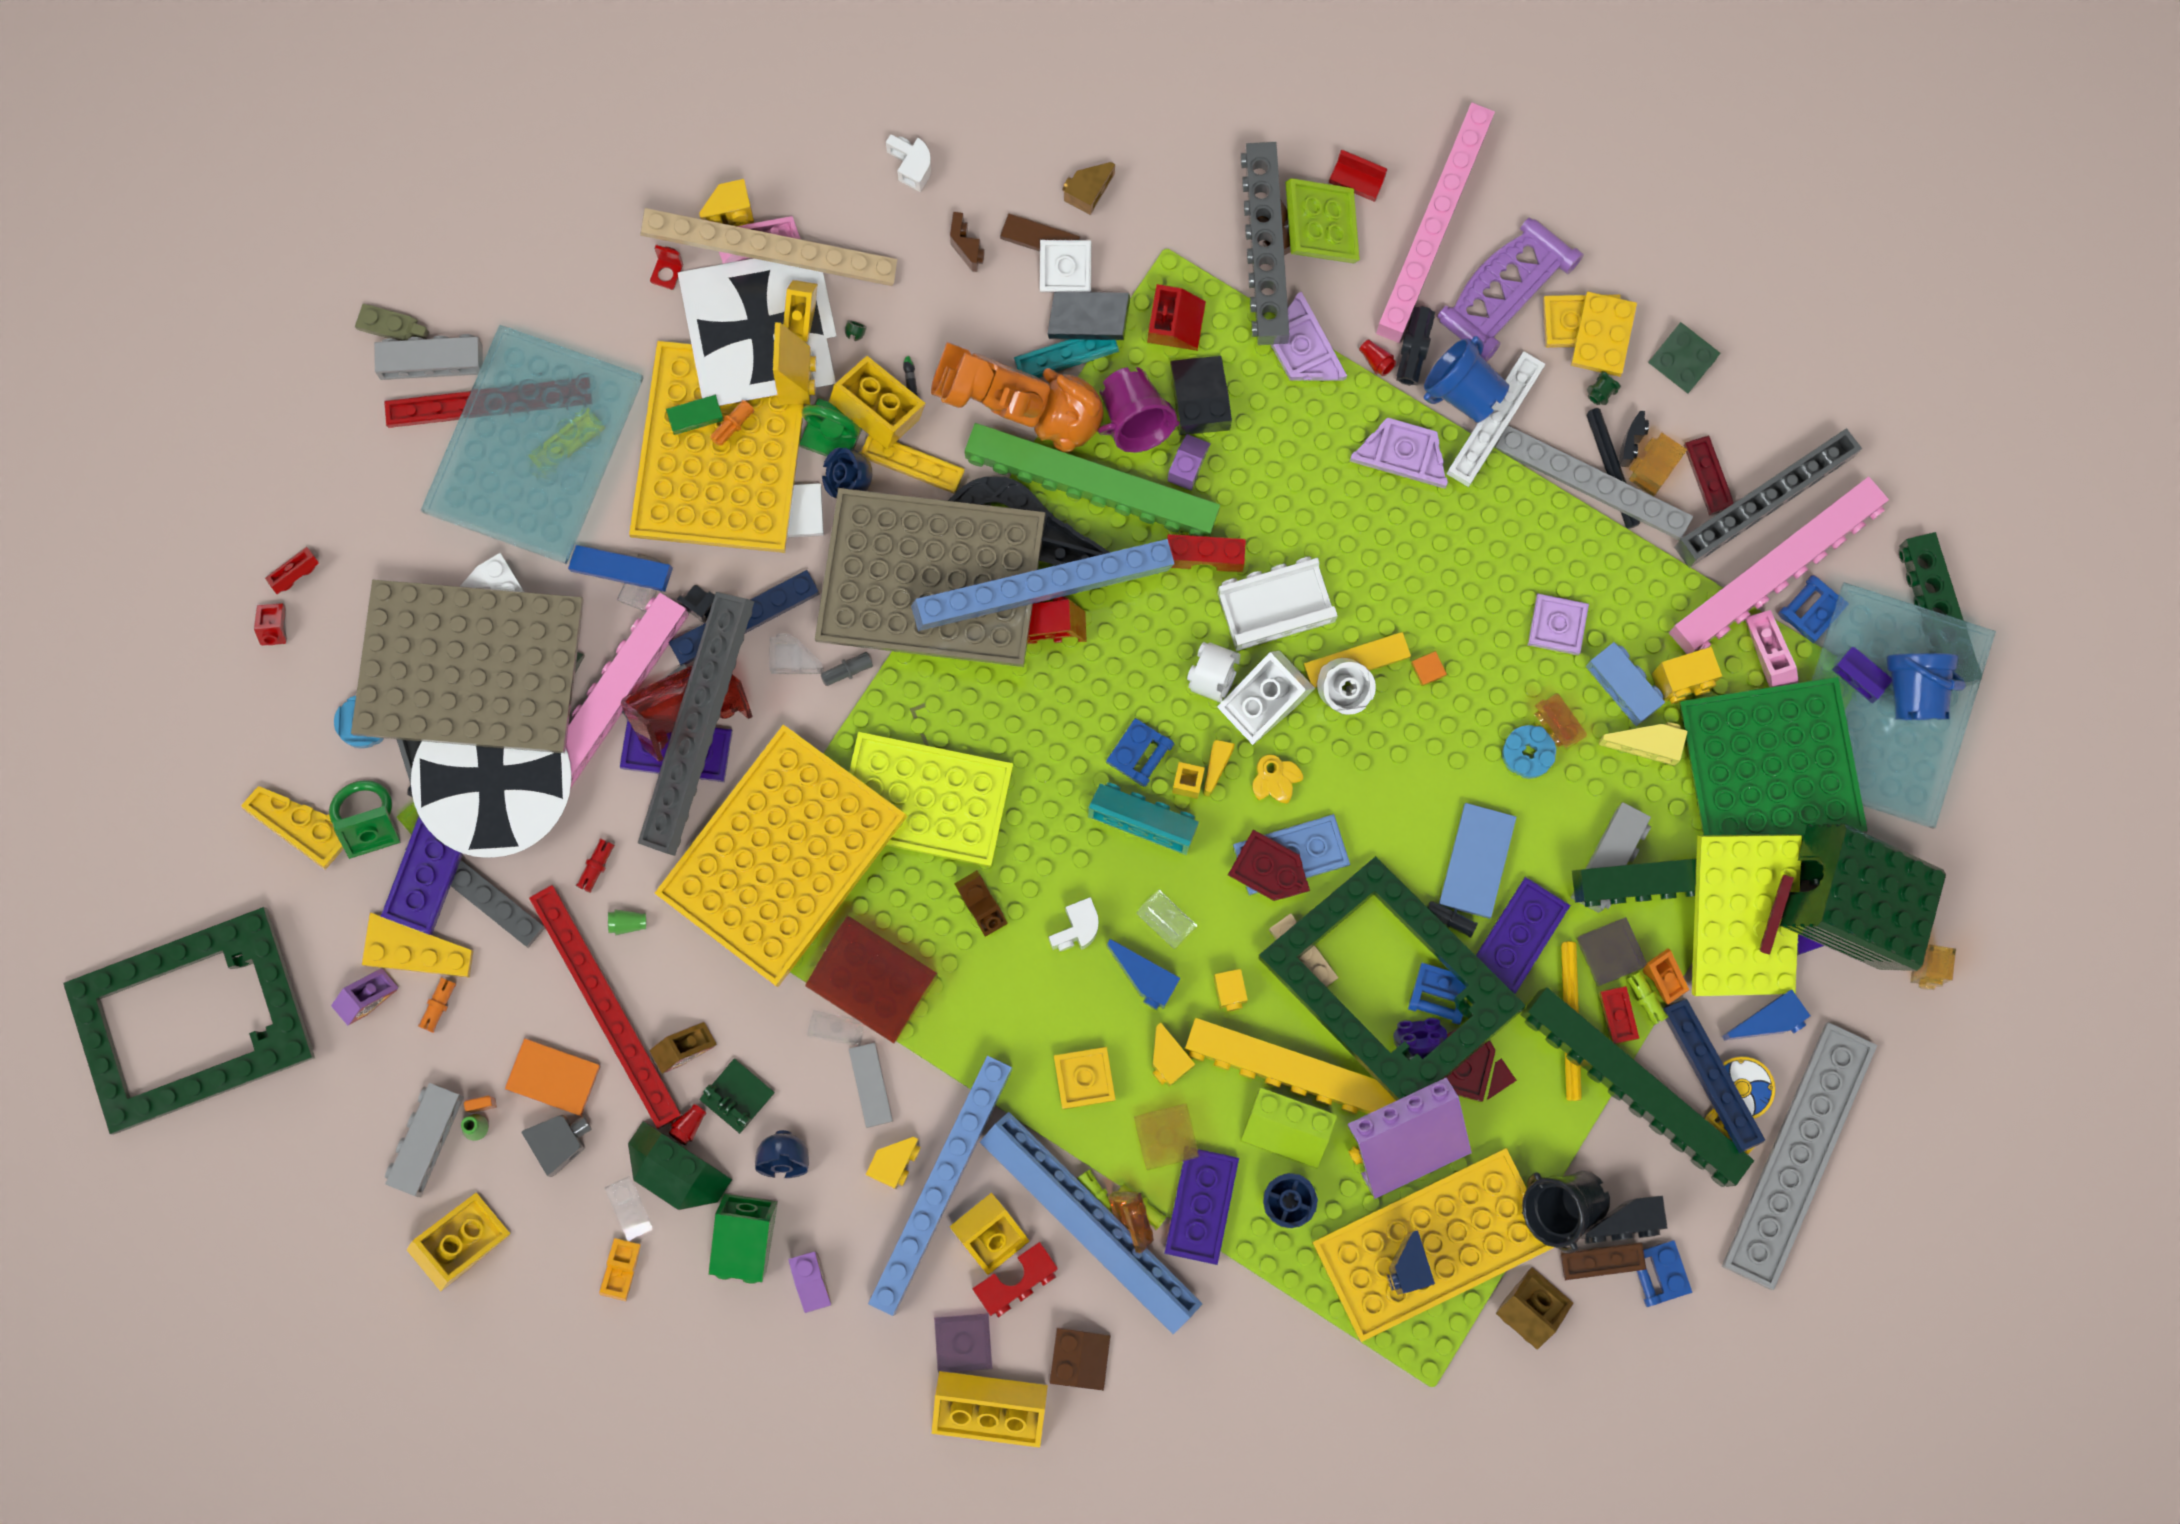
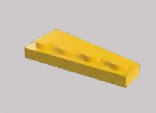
M260 786L241 805L244 811L324 870L329 867L344 849L334 831L329 814L320 813L307 805L298 804L285 796Z
M370 913L362 965L366 967L470 978L474 951Z

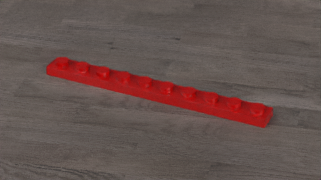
M551 885L529 897L657 1129L681 1117L682 1114L555 887Z

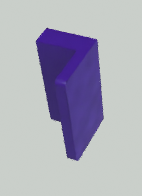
M1851 647L1832 669V671L1872 704L1885 692L1884 690L1892 682V678L1855 647Z

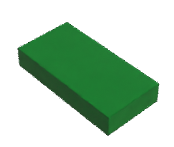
M716 394L666 409L674 435L724 421Z

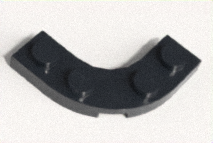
M986 476L975 479L964 485L948 500L978 505L998 503L1013 509L1038 512L1049 511L1027 487L1007 477Z

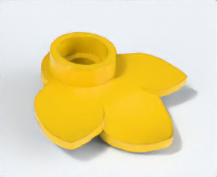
M1265 755L1257 763L1258 774L1253 780L1252 788L1258 800L1270 794L1275 800L1287 804L1292 797V783L1302 781L1303 774L1293 762L1281 761L1275 755ZM1269 763L1274 765V771L1271 773L1266 769Z

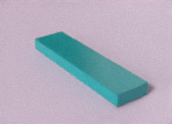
M1069 339L1016 356L1014 360L1018 370L1040 378L1043 377V372L1046 368L1058 372L1117 353L1119 349L1116 340Z

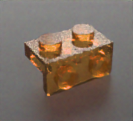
M1556 693L1546 701L1543 699L1535 705L1538 710L1534 713L1542 726L1548 724L1553 733L1549 736L1558 748L1563 745L1565 750H1568L1587 737V733L1559 694Z
M1113 1191L1108 1196L1112 1213L1130 1231L1135 1252L1142 1253L1154 1241L1141 1192Z

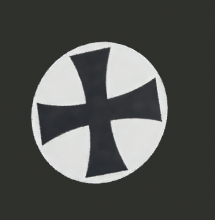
M422 741L416 752L411 772V789L414 804L428 830L442 843L458 852L485 858L515 854L542 839L554 827L562 815L571 787V766L566 749L564 754Z

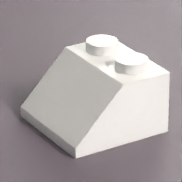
M501 553L478 565L460 585V587L525 592Z

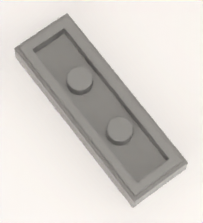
M875 1043L850 1048L849 1053L866 1128L893 1122Z

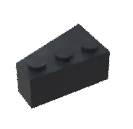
M1045 511L1046 518L1038 568L1044 569L1111 553L1090 538L1074 530L1067 523L1065 524L1054 517L1049 511Z

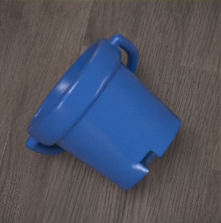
M1474 336L1472 339L1463 338L1456 342L1440 357L1424 383L1426 394L1423 398L1430 404H1436L1445 400L1476 423H1479L1492 414L1494 410L1491 407L1496 401L1498 403L1503 401L1510 385L1481 356L1484 348L1483 341L1478 336Z
M1915 653L1895 654L1886 657L1887 669L1892 674L1895 720L1950 719L1952 690L1962 691L1966 687L1965 681L1954 672L1958 668V655Z

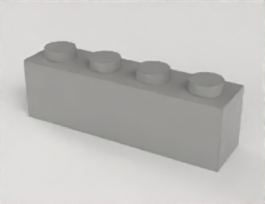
M463 334L459 338L435 336L434 339L424 340L420 337H411L407 341L387 338L383 339L382 342H374L375 373L380 380L483 374V345L478 337L471 334Z
M1622 802L1611 818L1586 869L1627 865L1628 861L1632 863L1639 852V849L1636 848L1639 839L1644 840L1651 828L1648 825L1651 817ZM1574 892L1571 896L1573 900H1575ZM1610 899L1601 900L1600 906H1591L1588 908L1598 913L1601 912L1604 909V907L1609 909V907L1611 906Z
M431 1083L428 1084L427 1088L424 1087L418 1098V1102H420L416 1113L413 1112L407 1123L408 1133L405 1138H401L397 1145L396 1153H398L395 1163H391L385 1173V1178H387L386 1185L421 1198L464 1096Z

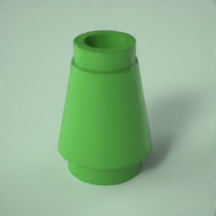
M614 909V912H608V933H615L616 936L646 929V913L640 914Z
M471 1114L461 1122L462 1133L469 1140H480L488 1132V1122L480 1114ZM473 1121L474 1128L472 1130H468L470 1122Z

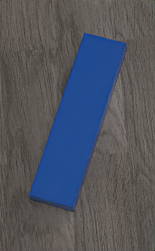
M576 545L568 569L574 573L665 592L673 567L669 564Z

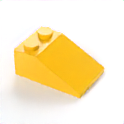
M775 322L773 374L779 404L810 405V396L815 395L816 389L815 380H811V373L816 372V356H812L811 348L807 343L782 323Z
M474 1193L412 1240L406 1250L441 1292L506 1239L510 1232L481 1197Z

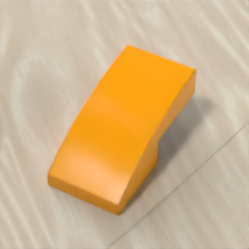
M614 1238L606 1263L607 1269L599 1291L601 1296L627 1301L641 1244Z

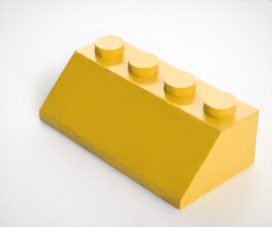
M939 1371L931 1434L1040 1448L1048 1385Z

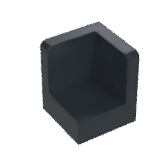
M694 585L684 598L679 596L677 601L689 613L705 623L715 595L710 591L707 593L697 585Z

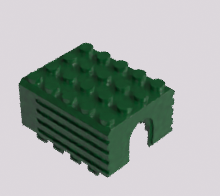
M1807 825L1798 861H1818V864L1824 868L1822 872L1824 877L1820 881V885L1809 892L1789 893L1780 926L1879 970L1918 971L1923 966L1946 878L1945 871L1849 825Z

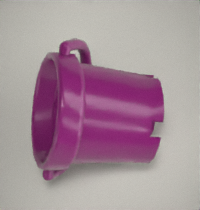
M1128 367L1113 372L1104 380L1105 389L1103 392L1101 389L1099 392L1111 423L1099 427L1097 432L1100 435H1112L1116 446L1124 452L1137 453L1154 448L1165 441L1174 431L1175 427L1180 424L1171 404L1160 396L1146 372L1140 367H1136L1138 372H1130Z

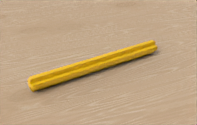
M1567 941L1561 945L1563 1001L1579 1013L1576 942ZM1565 1053L1566 1099L1568 1101H1579L1582 1098L1581 1065L1576 1066L1566 1058L1567 1053Z

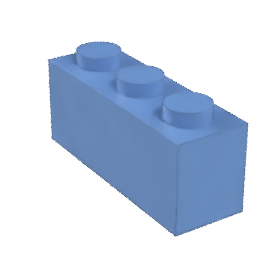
M1613 642L1587 664L1586 668L1637 727L1657 711L1665 701L1662 699L1663 694L1656 686H1651L1645 679V672L1639 666H1634L1628 659V652L1622 646H1617Z

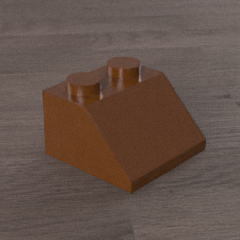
M1057 1328L1050 1384L1104 1391L1111 1335Z

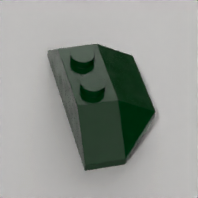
M644 1121L628 1143L633 1181L677 1210L718 1203L733 1180Z

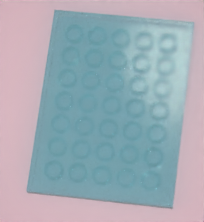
M499 325L428 491L421 512L567 565L644 379L643 375Z
M1844 582L1841 586L1812 681L1834 677L1839 678L1863 806L1934 829L1937 825L1996 631ZM1851 647L1858 649L1891 678L1892 674L1887 669L1886 657L1888 655L1915 653L1956 654L1959 657L1958 668L1954 672L1965 681L1966 687L1962 691L1952 690L1950 719L1895 720L1892 682L1884 690L1885 692L1872 704L1832 671V669Z

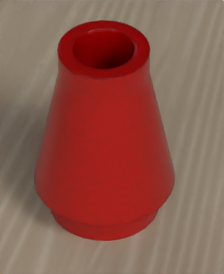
M1370 339L1366 340L1359 348V351L1364 355L1375 374L1386 376L1396 365L1394 355L1379 347Z
M693 1104L687 1112L671 1125L672 1129L669 1131V1134L679 1143L686 1146L689 1141H693L706 1112L698 1105Z

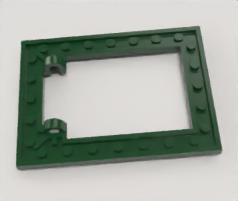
M1376 856L1268 946L1258 957L1396 1101L1448 1077L1522 1012L1526 1006ZM1373 895L1466 986L1454 998V1002L1460 1013L1468 1018V1020L1424 1059L1418 1054L1412 1057L1408 1052L1409 1045L1405 1041L1390 1053L1299 960L1302 955ZM1467 999L1473 1004L1472 1006L1468 1004Z
M265 907L63 983L109 1134L112 1135L315 1059L268 910ZM221 953L224 954L229 969H239L254 964L273 1023L265 1027L266 1031H253L249 1033L254 1051L130 1098L100 999Z

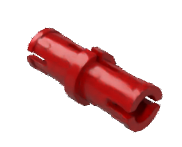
M601 838L599 839L591 858L585 862L587 866L578 883H576V887L582 890L584 888L588 893L592 892L600 873H604L606 869L604 865L615 845L610 842L607 843Z

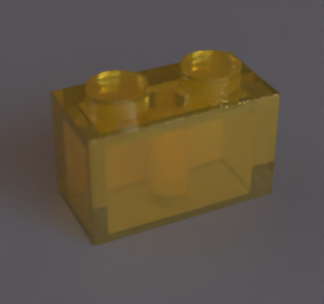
M1661 433L1657 440L1653 437L1643 449L1647 452L1643 459L1638 457L1629 469L1633 472L1629 481L1653 497L1687 451L1686 448L1664 433Z
M1929 944L1923 966L1918 971H1912L1910 983L1919 984L1921 989L1935 990V987H1942L1943 984L1952 981L1956 949Z

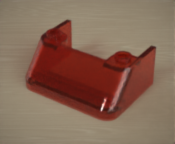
M693 665L629 694L621 700L623 711L643 748L657 761L664 760L660 750L669 741L667 734L673 731ZM732 674L728 685L729 689L721 708L720 718H730L735 712L739 711L746 718L750 719L753 715L741 680Z

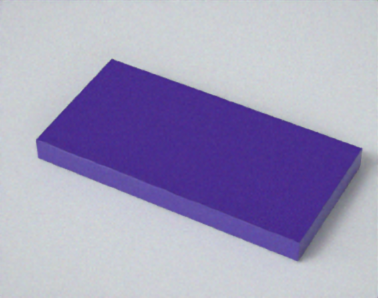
M628 717L620 769L659 774L675 722ZM715 728L713 740L705 759V766L699 779L725 783L732 730Z
M420 817L417 819L381 917L432 935L463 853L448 847L438 840L428 830Z
M1525 877L1476 956L1516 994L1571 905Z
M1186 1147L1164 1254L1218 1265L1239 1158Z

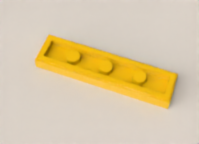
M868 435L861 451L871 462L953 494L956 493L965 473L964 468L897 442L887 450L870 435Z
M1401 632L1304 663L1303 666L1309 682L1317 688V680L1321 668L1332 660L1338 658L1353 659L1371 671L1409 659L1411 654L1404 634Z

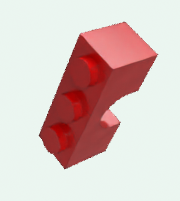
M1167 535L1175 563L1171 568L1191 569L1194 565L1202 564L1215 566L1217 571L1243 572L1246 539Z
M1040 1242L1017 1257L1024 1268V1276L1018 1284L1013 1286L1005 1285L994 1273L972 1288L990 1316L996 1314L999 1318L1012 1309L1009 1305L1012 1301L1018 1298L1022 1302L1034 1293L1031 1288L1041 1282L1045 1286L1056 1278L1054 1272L1058 1268Z

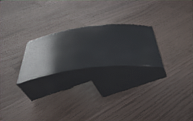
M1639 411L1626 432L1619 456L1621 467H1629L1632 461L1637 459L1638 444L1635 443H1640L1643 437L1648 434L1649 420H1645V411Z

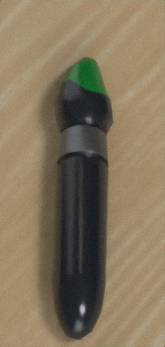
M906 356L903 362V370L906 373V388L918 396L914 373L915 366L911 357Z

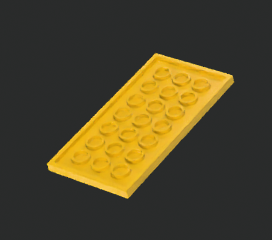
M1507 1148L1312 1242L1360 1342L1555 1248L1546 1246L1536 1239L1526 1225L1522 1213V1200L1527 1188ZM1418 1230L1435 1284L1397 1295L1396 1290L1391 1291L1388 1284L1387 1275L1390 1274L1389 1267L1405 1235Z

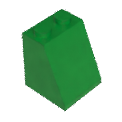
M724 1194L715 1213L708 1275H714L722 1280L731 1278L741 1279L749 1284L763 1282L767 1272L778 1201Z

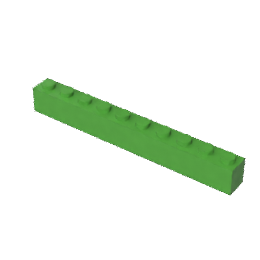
M978 423L974 424L965 448V459H968V462L975 466L982 467L986 465L992 467L993 471L999 474L1007 475V473L1016 475L1023 482L1031 483L1034 481L1042 484L1041 486L1047 490L1056 491L1058 489L1066 492V495L1071 498L1081 499L1082 497L1091 500L1090 503L1097 507L1104 508L1106 505L1115 508V511L1121 515L1129 516L1133 514L1139 516V519L1145 523L1154 524L1156 522L1164 525L1165 529L1172 532H1179L1180 530L1189 533V536L1210 537L1220 509V504Z

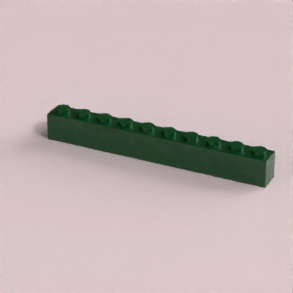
M1697 858L1573 870L1575 903L1585 902V907L1600 906L1601 900L1610 899V905L1627 903L1626 898L1635 897L1636 902L1651 901V895L1659 894L1661 900L1677 898L1676 893L1685 892L1686 897L1695 896ZM1801 861L1800 886L1802 880H1809L1810 885L1819 884L1822 881L1824 868L1818 864V861Z
M1546 987L1539 990L1520 1014L1526 1019L1525 1024L1529 1028L1543 1033L1546 1036L1545 1040L1551 1046L1557 1049L1561 1048L1567 1053L1566 1058L1576 1066L1581 1065L1586 1069L1589 1078L1597 1083L1601 1082L1608 1088V1093L1613 1098L1619 1101L1622 1099L1629 1105L1628 1109L1632 1114L1646 1119L1650 1123L1649 1127L1659 1135L1664 1134L1671 1140L1670 1145L1674 1149L1691 1157L1690 1161L1699 1169L1707 1170L1712 1175L1711 1179L1719 1186H1736L1755 1161L1745 1152L1739 1154L1731 1140L1549 988Z

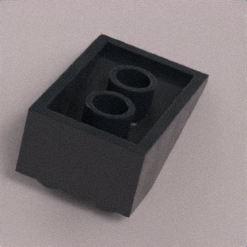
M1213 356L1170 361L1177 420L1180 422L1178 426L1179 435L1230 430L1232 418L1222 357Z

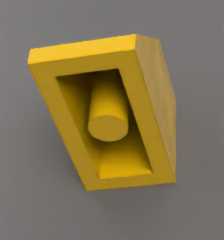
M792 280L786 291L783 325L804 342H808L816 307L818 284Z
M1160 1023L1156 1026L1152 1063L1155 1071L1152 1074L1161 1085L1166 1083L1170 1087L1191 1070L1195 1063L1163 1024Z

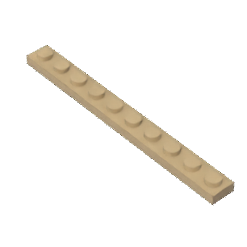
M648 208L644 209L640 236L893 286L897 265V259Z

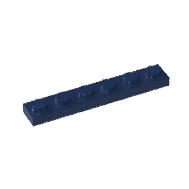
M805 570L750 599L754 601L745 634L820 595L809 572ZM706 623L668 642L680 665H687L695 660Z
M1684 999L1664 1008L1663 1010L1668 1015V1018L1665 1020L1739 1154L1762 1144L1765 1141L1763 1134L1689 1001Z

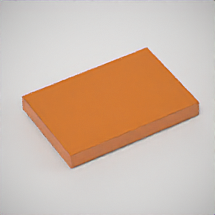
M524 1038L505 1089L582 1116L601 1066Z

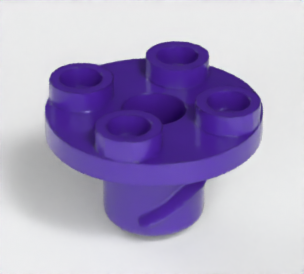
M1428 1018L1425 1021L1411 1022L1404 1020L1399 1022L1393 1037L1396 1047L1405 1041L1409 1045L1408 1052L1412 1057L1418 1054L1424 1059L1448 1038L1447 1030L1440 1025L1438 1019Z

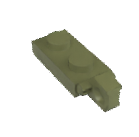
M364 303L355 324V328L359 331L398 341H407L411 337H420L426 340L429 334L427 327L417 324L418 320L411 316Z

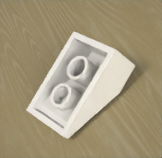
M1281 651L1270 652L1218 705V708L1253 745L1293 711L1315 687Z

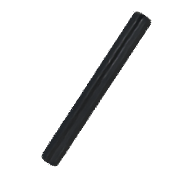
M1601 409L1589 410L1587 418L1607 474L1626 483ZM1621 512L1627 529L1635 528L1640 524L1639 520Z

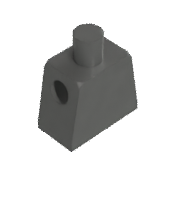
M559 1115L527 1128L521 1133L546 1175L553 1177L585 1149L579 1137L591 1131L592 1128L584 1116L570 1124L566 1116Z

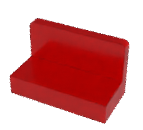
M1341 150L1329 183L1336 186L1354 188V194L1375 202L1385 181L1388 169Z

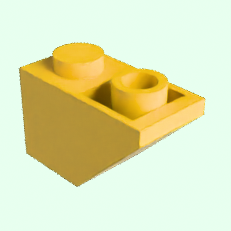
M911 1137L878 1149L865 1175L895 1190L898 1185L904 1186L910 1173L906 1168L910 1160L915 1162L921 1150V1147L918 1146L919 1139Z

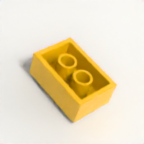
M868 356L863 358L834 384L829 399L833 406L852 419L887 450L920 420L926 404Z

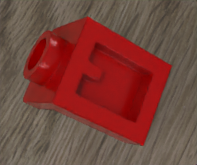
M283 603L257 605L254 631L260 645L286 644L287 638L283 631L286 610Z

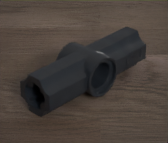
M1414 307L1409 329L1404 337L1400 353L1402 358L1396 375V381L1404 385L1418 384L1423 361L1427 357L1431 341L1429 336L1435 318V312L1428 307Z

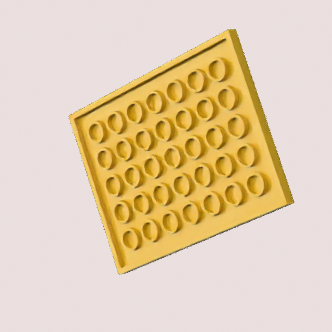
M657 341L629 531L630 538L785 553L803 422L801 412L805 404H779L778 395L747 400L746 402L754 408L755 412L740 426L741 430L739 432L735 431L722 446L716 445L710 437L723 421L674 435L666 409L702 399L692 344ZM740 402L719 406L723 420L724 416H729Z
M783 724L654 894L776 987H779L908 816Z

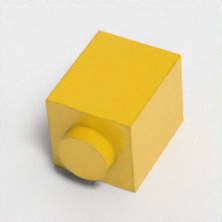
M1179 762L1172 793L1198 799L1205 768Z
M1241 969L1215 974L1213 979L1220 1009L1226 1008L1227 1012L1242 1009V1004L1247 1003L1248 999Z

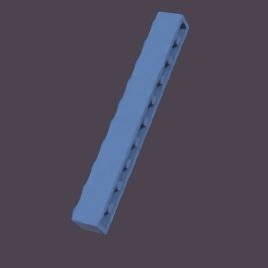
M1168 539L918 598L915 599L911 608L917 629L921 631L1166 572L1175 563Z
M986 1057L868 1303L869 1305L891 1316L896 1314L1013 1070L1012 1067L992 1057Z
M1010 1112L995 1123L982 1138L980 1143L1172 1334L1182 1327L1201 1307L1203 1303Z

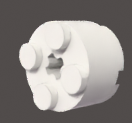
M1203 642L1198 651L1200 659L1197 666L1192 665L1188 673L1189 688L1194 693L1221 703L1222 697L1225 698L1236 676L1233 665L1234 663L1239 664L1240 654L1211 642L1208 644Z
M1338 658L1330 661L1321 668L1317 680V689L1321 699L1325 704L1342 714L1361 712L1375 695L1376 687L1373 675L1365 666L1353 659ZM1348 681L1350 686H1347L1345 691L1342 689V686Z

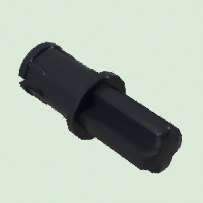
M1430 901L1427 905V908L1448 929L1450 927L1467 935L1469 938L1472 937L1478 925L1477 922H1473L1458 914L1456 909L1452 911L1434 901Z

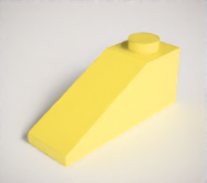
M1667 722L1665 725L1658 724L1605 734L1600 739L1599 745L1675 766L1681 759L1687 731L1681 729V726L1678 724Z

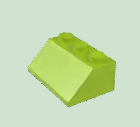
M1260 1088L1241 1141L1318 1168L1329 1142L1337 1115Z

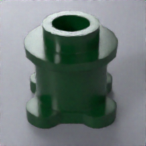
M1601 371L1595 384L1587 388L1588 398L1596 405L1608 404L1609 397L1612 394L1616 395L1621 388L1617 381L1612 379L1606 372Z

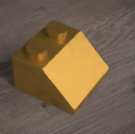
M1531 1267L1504 1299L1495 1314L1521 1335L1526 1342L1538 1350L1556 1333L1574 1303Z

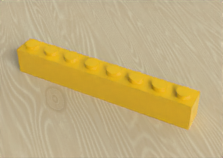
M1198 1018L1194 1020L1184 1051L1189 1052L1188 1056L1194 1060L1203 1062L1204 1058L1215 1061V1067L1229 1070L1230 1067L1240 1070L1239 1074L1250 1079H1255V1076L1266 1079L1265 1084L1280 1088L1281 1084L1291 1087L1290 1092L1306 1097V1093L1317 1096L1316 1101L1331 1106L1332 1102L1342 1105V1110L1352 1114H1357L1358 1111L1370 1114L1396 1101L1376 1079Z

